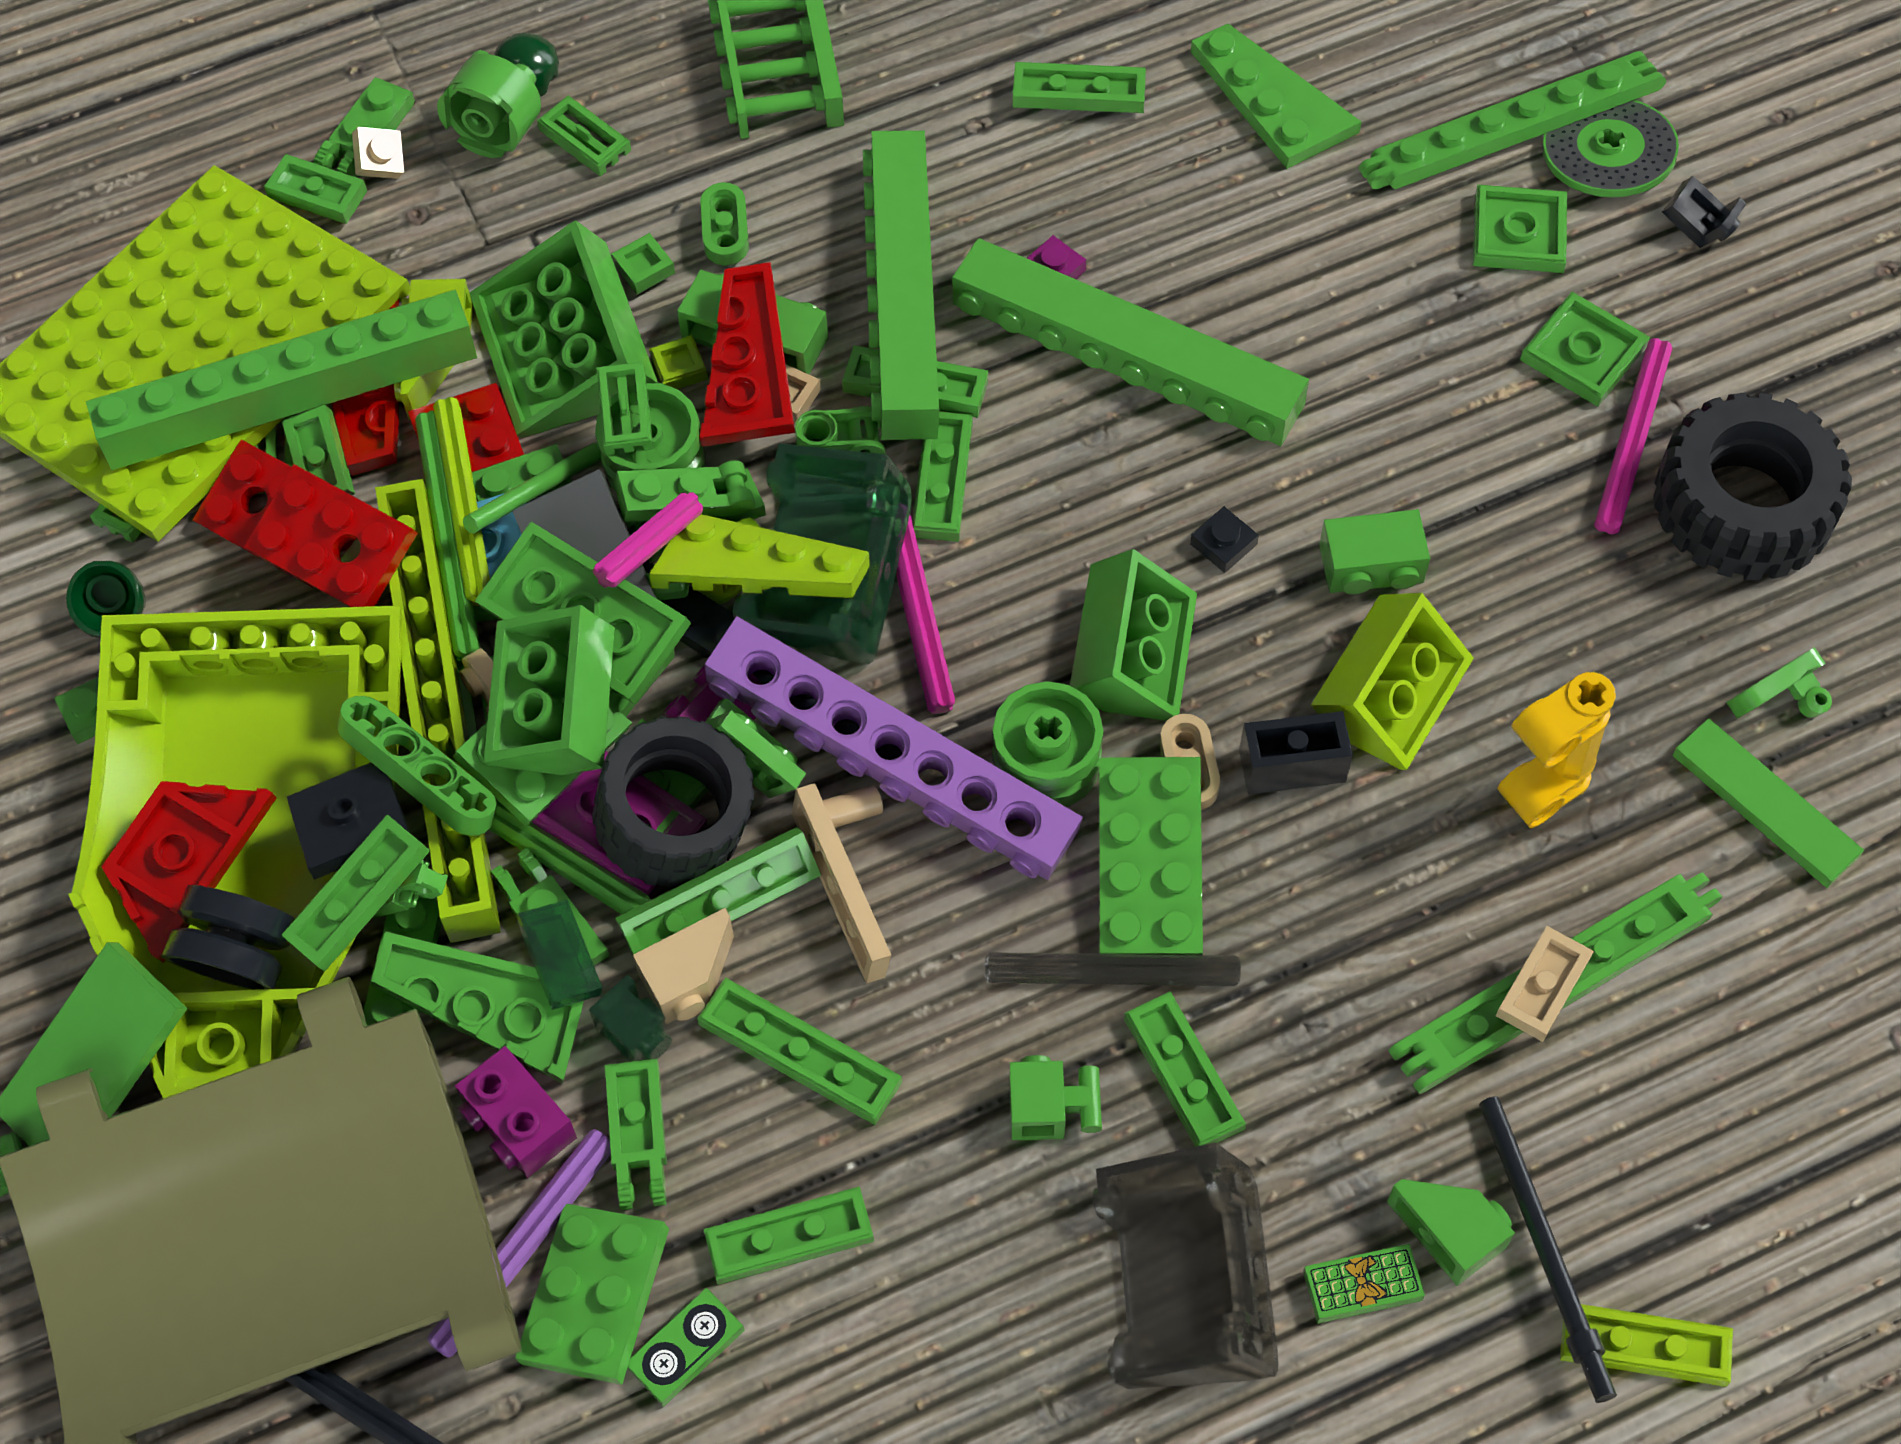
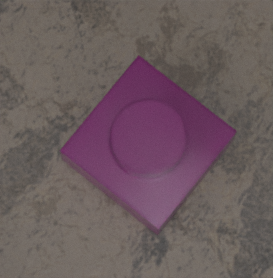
M1054 235L1027 257L1029 260L1074 279H1077L1086 271V259Z

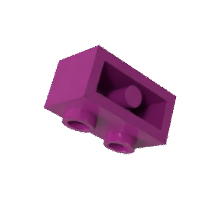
M506 1046L455 1085L463 1102L457 1107L463 1119L476 1133L484 1127L495 1140L489 1147L497 1159L507 1170L516 1165L527 1179L577 1139L571 1120Z

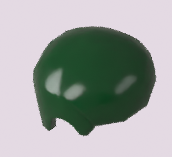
M527 32L515 33L504 39L494 52L495 56L504 58L515 65L523 64L529 67L536 76L534 85L540 97L547 93L551 79L558 77L559 60L555 46L540 35Z

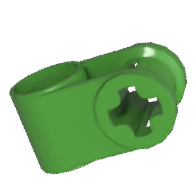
M859 406L851 409L807 411L800 415L795 425V455L797 461L803 467L880 461L881 464L886 457L885 447L880 443L879 438L881 421L871 420V407ZM864 420L865 425L861 426L860 421ZM820 439V440H823V441L814 442V441H810V440ZM866 449V454L863 455L861 450Z

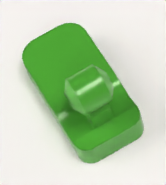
M1813 647L1726 703L1738 719L1788 688L1794 699L1798 700L1800 712L1806 717L1815 718L1827 712L1832 705L1830 693L1820 687L1819 681L1813 674L1814 670L1826 663L1816 648Z

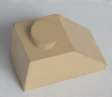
M726 908L633 954L638 975L666 1025L676 1019L685 1021L698 1015L714 995L734 938L730 915Z

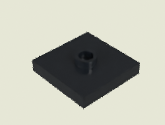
M372 762L286 797L308 870L314 880L338 871L386 815H389L409 832L392 779Z

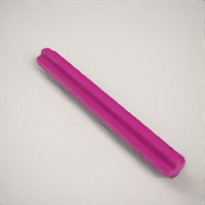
M1653 338L1648 341L1594 523L1595 528L1600 532H1607L1610 535L1616 534L1622 525L1672 352V345L1669 341Z
M902 501L897 503L890 502L884 506L882 518L927 708L932 714L948 713L953 709L955 697L909 507Z

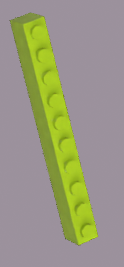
M423 478L375 487L378 510L418 532L389 581L393 606H401L402 608L401 663L411 728L465 770L453 758L456 750L469 739L457 661L452 650L427 490ZM427 774L421 777L426 783L434 786H442L448 783L445 778L436 774ZM423 805L433 871L448 875L443 893L437 897L440 920L450 943L501 933L485 833L472 836L461 834Z

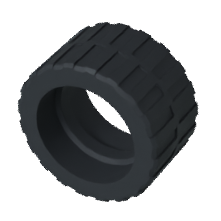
M666 716L654 718L653 721L642 722L634 726L627 734H623L615 742L612 751L608 752L593 802L595 804L592 819L593 825L596 828L595 836L599 845L606 851L608 859L613 864L618 865L623 870V873L631 878L635 877L644 881L645 884L652 886L663 885L667 886V888H676L724 864L734 854L751 814L750 810L754 802L755 790L752 789L753 775L751 768H748L746 764V757L741 749L737 748L731 742L732 739L724 732L721 733L714 729L713 725L678 716V718H667ZM655 770L683 772L700 781L710 791L718 806V820L712 827L693 835L675 836L661 833L643 823L632 811L625 795L627 785L638 776Z

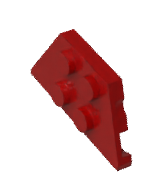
M161 781L101 866L112 887L119 893L123 900L124 908L131 920L136 923L148 944L149 952L162 963L165 962L161 955L170 931L181 927L188 928L190 925L177 913L185 888L188 885L216 888L277 799L273 792L265 788H257L256 791L228 789L224 785L205 784L195 787L182 782Z

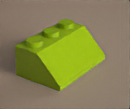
M1423 593L1379 595L1311 706L1318 714L1343 711L1350 744L1400 770H1407L1474 657Z

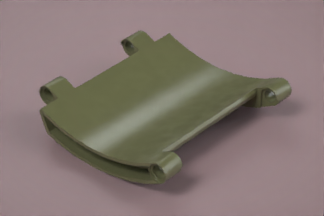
M346 977L297 995L299 1010L312 1046L110 1118L102 1110L97 1088L90 1075L93 1072L91 1068L36 1088L38 1106L50 1139L0 1156V1167L19 1221L43 1310L59 1393L64 1444H138L136 1433L448 1318L459 1357L466 1371L474 1370L522 1352L501 1264L471 1161L432 1042L416 1009L366 1026L363 1009L351 978Z

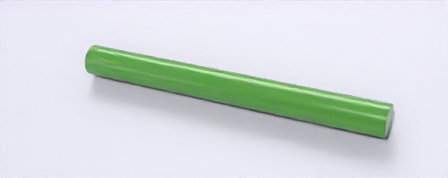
M591 443L466 515L463 518L465 529L472 534L480 531L511 513L512 510L523 506L600 461L601 453L598 444Z

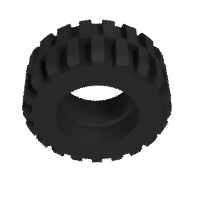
M1746 392L1729 394L1724 402L1721 397L1704 402L1701 410L1698 408L1689 412L1683 418L1681 425L1675 428L1655 478L1654 507L1660 512L1658 520L1663 531L1674 534L1671 542L1680 552L1683 553L1687 550L1694 555L1692 561L1705 568L1708 564L1718 569L1717 574L1732 578L1733 573L1743 574V580H1761L1763 574L1767 573L1771 579L1786 576L1791 568L1793 570H1800L1811 563L1814 555L1821 553L1848 503L1847 497L1852 488V476L1848 471L1850 462L1844 449L1837 450L1840 440L1831 428L1825 430L1821 426L1823 420L1811 410L1806 414L1797 409L1799 403L1787 398L1783 403L1772 400V394L1757 393L1755 397H1747ZM1726 466H1746L1760 470L1771 476L1782 486L1788 495L1790 503L1778 507H1758L1743 503L1729 495L1719 485L1712 471Z

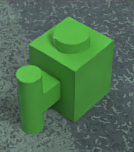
M1031 1055L1020 1059V1062H1010L1011 1140L1064 1139L1065 1114L1080 1113L1082 1132H1100L1102 1130L1099 1068L1096 1066H1082L1078 1068L1079 1086H1064L1063 1061H1051L1047 1056Z

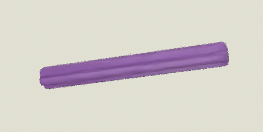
M595 1129L588 1132L496 1249L506 1287L558 1223L565 1205L572 1204L611 1155L610 1139L602 1132ZM449 1318L439 1321L428 1335L427 1340L440 1354L451 1357L457 1352V1348L452 1335Z

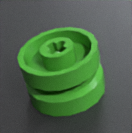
M647 383L653 439L652 450H644L643 445L634 446V452L625 453L624 448L615 449L614 455H606L603 446L601 414H598L595 437L601 453L605 474L610 486L614 490L613 482L617 471L705 467L706 452L705 447H702L700 442L701 426L699 417L692 401L680 390L661 383ZM636 385L628 387L632 432L637 433L641 432L637 390ZM616 393L610 398L613 434L622 435L619 395Z
M1050 681L1025 685L1010 694L996 712L992 731L993 765L1061 805L1069 807L1086 797L1098 779L1099 758L1102 756L1101 747L1104 732L1100 713L1087 695L1070 685Z

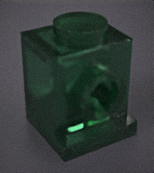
M626 975L589 1009L595 1029L629 1062L658 1059L667 1051L672 1043V1038L665 1032L662 1022L666 1020L664 1014L648 997L645 996L640 1000L635 981L629 975Z

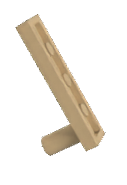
M815 783L797 788L791 814L797 827L804 833L822 875L820 880L864 980L867 984L886 977L891 953L835 829L882 814L883 804L879 791L872 785L822 800Z

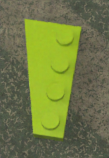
M701 514L669 541L650 572L651 588L669 589L670 582L692 583L693 590L713 591L715 584L742 585V593L762 594L763 590L772 587H786L789 595L853 598L870 566L869 552Z

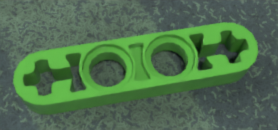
M354 696L342 703L337 729L343 740L452 829L469 836L480 835L488 831L492 825L497 802L495 796L485 786L374 698ZM395 744L402 745L408 748L411 753L406 756H396L389 753L385 747ZM427 774H436L445 778L448 783L442 786H434L426 783L421 777Z

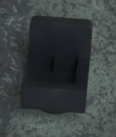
M1691 176L1681 183L1662 213L1701 248L1715 239L1724 241L1733 234L1740 225L1737 217L1745 207L1746 202L1738 197L1724 205L1694 176Z

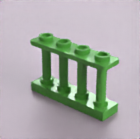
M708 0L711 24L720 23L721 30L713 31L717 57L726 56L727 63L719 64L723 90L732 89L733 97L725 98L729 124L738 123L740 139L749 138L747 117L815 107L816 111L824 110L827 128L844 126L843 98L823 0ZM790 8H795L796 12L804 11L805 18H799V23L732 32L729 17ZM801 40L803 45L811 44L812 51H805L806 56L739 66L735 50ZM808 74L809 78L817 77L818 84L812 85V90L744 99L741 83Z

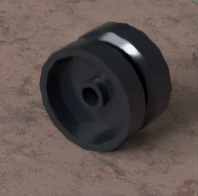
M188 885L185 888L177 913L188 924L201 930L183 927L171 930L161 957L180 968L234 986L251 990L275 989L282 965L273 955L259 948L281 950L289 947L290 942L282 934L295 918L279 909L243 895L200 885Z

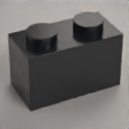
M1343 711L1249 722L1243 725L1239 753L1248 795L1346 783L1353 753Z

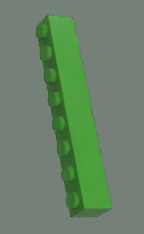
M925 130L872 131L871 149H863V177H872V182H864V210H873V216H865V243H874V250H866L867 278H875L876 285H867L868 312H877V320H869V348H878V356H870V384H879V392H871V420L881 421V440L938 439L939 396Z
M980 238L976 240L952 277L953 305L958 306L965 313L973 316L979 315L999 324L1008 332L1023 334L1039 341L1050 350L1062 351L1076 357L1089 367L1101 368L1122 377L1133 386H1143L1163 395L1172 403L1184 404L1203 412L1216 422H1226L1248 432L1257 440L1269 441L1282 446L1305 406L1309 385L1308 378Z
M455 289L86 401L96 440L111 470L307 411L324 404L333 403L476 359L477 354L469 324Z

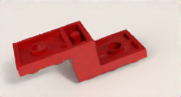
M242 439L193 518L194 522L349 607H372L376 605L418 534L411 527L295 464L291 467ZM259 492H266L268 500L265 508L259 513L250 514L248 508L250 499ZM350 540H359L361 548L358 556L350 562H342L340 558L342 546Z

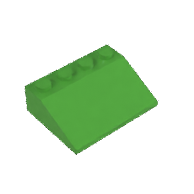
M576 220L469 292L516 434L521 438L598 415L600 413L596 367L643 361L647 383H658L607 243ZM635 374L627 375L628 387L636 385ZM617 377L608 378L610 398L618 393Z

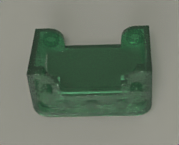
M779 443L775 460H771L768 465L766 477L768 487L773 489L775 497L780 502L774 531L868 551L870 566L853 598L789 595L786 587H772L763 590L762 594L743 593L738 595L733 606V619L735 620L736 617H739L787 646L848 662L869 665L874 661L879 648L910 515L912 495L909 483L886 454Z

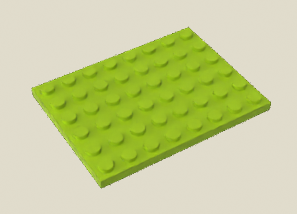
M213 165L0 363V437L159 542L211 490L239 441L242 439L256 446L283 418L111 470L96 440L86 401L389 310L398 299L402 302V299L409 295L410 284L408 279Z

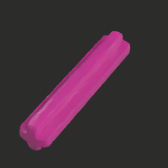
M693 492L688 494L681 493L599 561L593 569V574L598 579V583L604 588L608 586L616 587L699 517L703 511V506L698 501V496Z

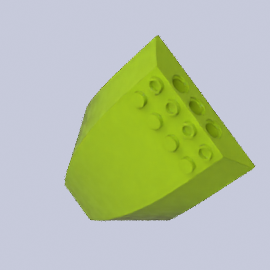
M401 606L102 615L97 716L91 785L77 871L72 892L68 893L74 908L80 914L96 955H99L107 942H118L188 1008L149 1063L154 1073L153 1078L163 1098L295 1052L307 1031L299 1010L297 995L332 983L355 938L325 972L291 943L289 947L281 950L259 948L273 955L282 965L275 989L251 990L234 986L180 968L166 960L162 963L153 957L136 923L131 920L124 908L123 900L117 890L112 887L101 866L161 781L182 782L195 787L205 784L224 785L228 789L256 791L257 788H265L273 792L277 799L215 889L252 898L279 909L296 919L337 871L316 880L313 879L306 864L286 797L370 763L367 758L343 740L338 733L337 725L342 703L354 696L374 698L399 717ZM397 744L385 747L389 753L398 756ZM392 780L394 788H396V782ZM189 925V927H188V928H193V929L201 930V929H199V928H197V927H195V926H193V925Z

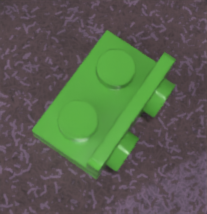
M723 699L717 703L705 722L713 725L712 727L717 731L724 732L732 739L731 742L741 749L746 757L745 761L748 768H751L753 775L752 784L768 798L797 789L806 775L796 765L797 757L729 699Z

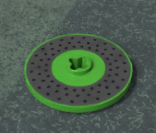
M1633 100L1545 133L1542 148L1545 162L1551 172L1569 187L1594 196L1626 197L1648 191L1659 185L1669 176L1676 164L1679 142L1674 127L1663 114L1645 103Z

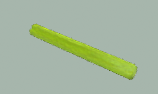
M448 397L446 399H438L434 403L433 408L465 597L472 602V606H478L475 600L490 580L482 529L472 534L463 525V518L477 510L478 506L461 408L456 398Z

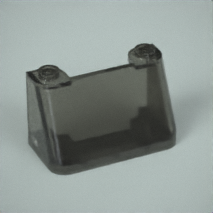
M1214 1142L1096 1169L1097 1188L1093 1191V1205L1097 1216L1101 1220L1105 1219L1109 1226L1119 1233L1128 1332L1117 1334L1114 1338L1113 1347L1108 1349V1366L1116 1384L1126 1389L1255 1381L1275 1377L1279 1365L1261 1208L1257 1184L1249 1166Z

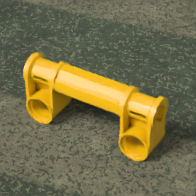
M1585 672L1577 675L1549 696L1537 700L1524 709L1511 725L1512 730L1536 758L1516 767L1500 782L1497 789L1529 828L1537 827L1547 821L1560 808L1583 794L1589 787L1591 773L1594 770L1602 737L1610 718V710L1616 698L1615 687L1602 674Z

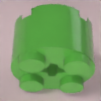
M477 50L465 61L440 96L437 104L440 121L446 130H448L450 125L460 135L457 142L469 151L489 158L502 157L505 152L510 150L512 152L516 149L540 113L541 99L534 85L536 76L529 67L523 64L515 65L499 56Z

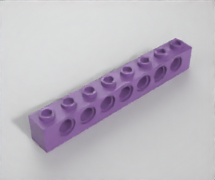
M736 617L704 664L706 681L710 683L709 688L719 697L729 699L731 702H734L735 699L742 701L752 707L751 712L765 724L776 727L779 723L795 732L794 738L806 748L815 752H819L822 748L838 758L837 763L847 772L858 777H862L865 773L880 782V788L895 800L905 802L909 799L923 807L925 816L934 823L943 827H949L952 824L967 833L966 838L977 848L988 853H992L995 849L1011 859L1010 864L1012 867L1027 877L1036 878L1039 875L1049 881L1079 831L1083 818L1079 814L739 617ZM758 670H766L774 676L772 681L764 685L754 684L748 678L753 672ZM799 695H809L817 701L812 708L807 710L797 709L790 702ZM849 719L856 722L860 728L851 735H842L835 731L833 726L840 720ZM893 744L899 747L903 754L895 760H885L878 756L876 750L882 745ZM927 769H936L943 773L946 780L939 785L931 786L925 784L919 775ZM970 794H979L986 798L989 806L981 811H973L968 809L962 800ZM1021 819L1029 823L1033 831L1027 836L1018 837L1008 831L1006 824L1011 820Z

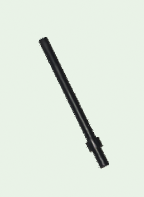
M1497 1096L1486 1098L1479 1103V1106L1568 1330L1569 1337L1566 1339V1343L1574 1363L1581 1364L1595 1402L1609 1401L1615 1398L1617 1394L1602 1358L1606 1351L1598 1330L1590 1328L1500 1098Z

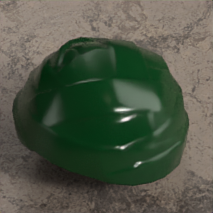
M93 561L85 564L72 576L67 589L66 604L71 618L83 632L92 637L101 638L102 615L142 614L146 598L143 585L128 567L114 561Z

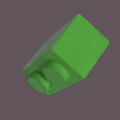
M1419 509L1326 519L1323 522L1319 547L1329 594L1345 592L1353 595L1366 592L1369 589L1384 587L1407 589L1416 584L1424 583L1430 562V554Z

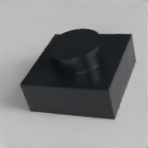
M1223 506L1191 534L1190 545L1222 572L1226 573L1258 544L1259 534Z

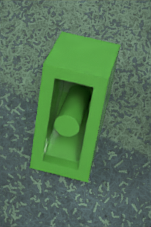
M1401 1179L1393 1185L1387 1200L1390 1207L1456 1286L1460 1285L1503 1252L1515 1234L1511 1228V1219L1503 1207L1494 1200L1488 1201L1479 1190Z

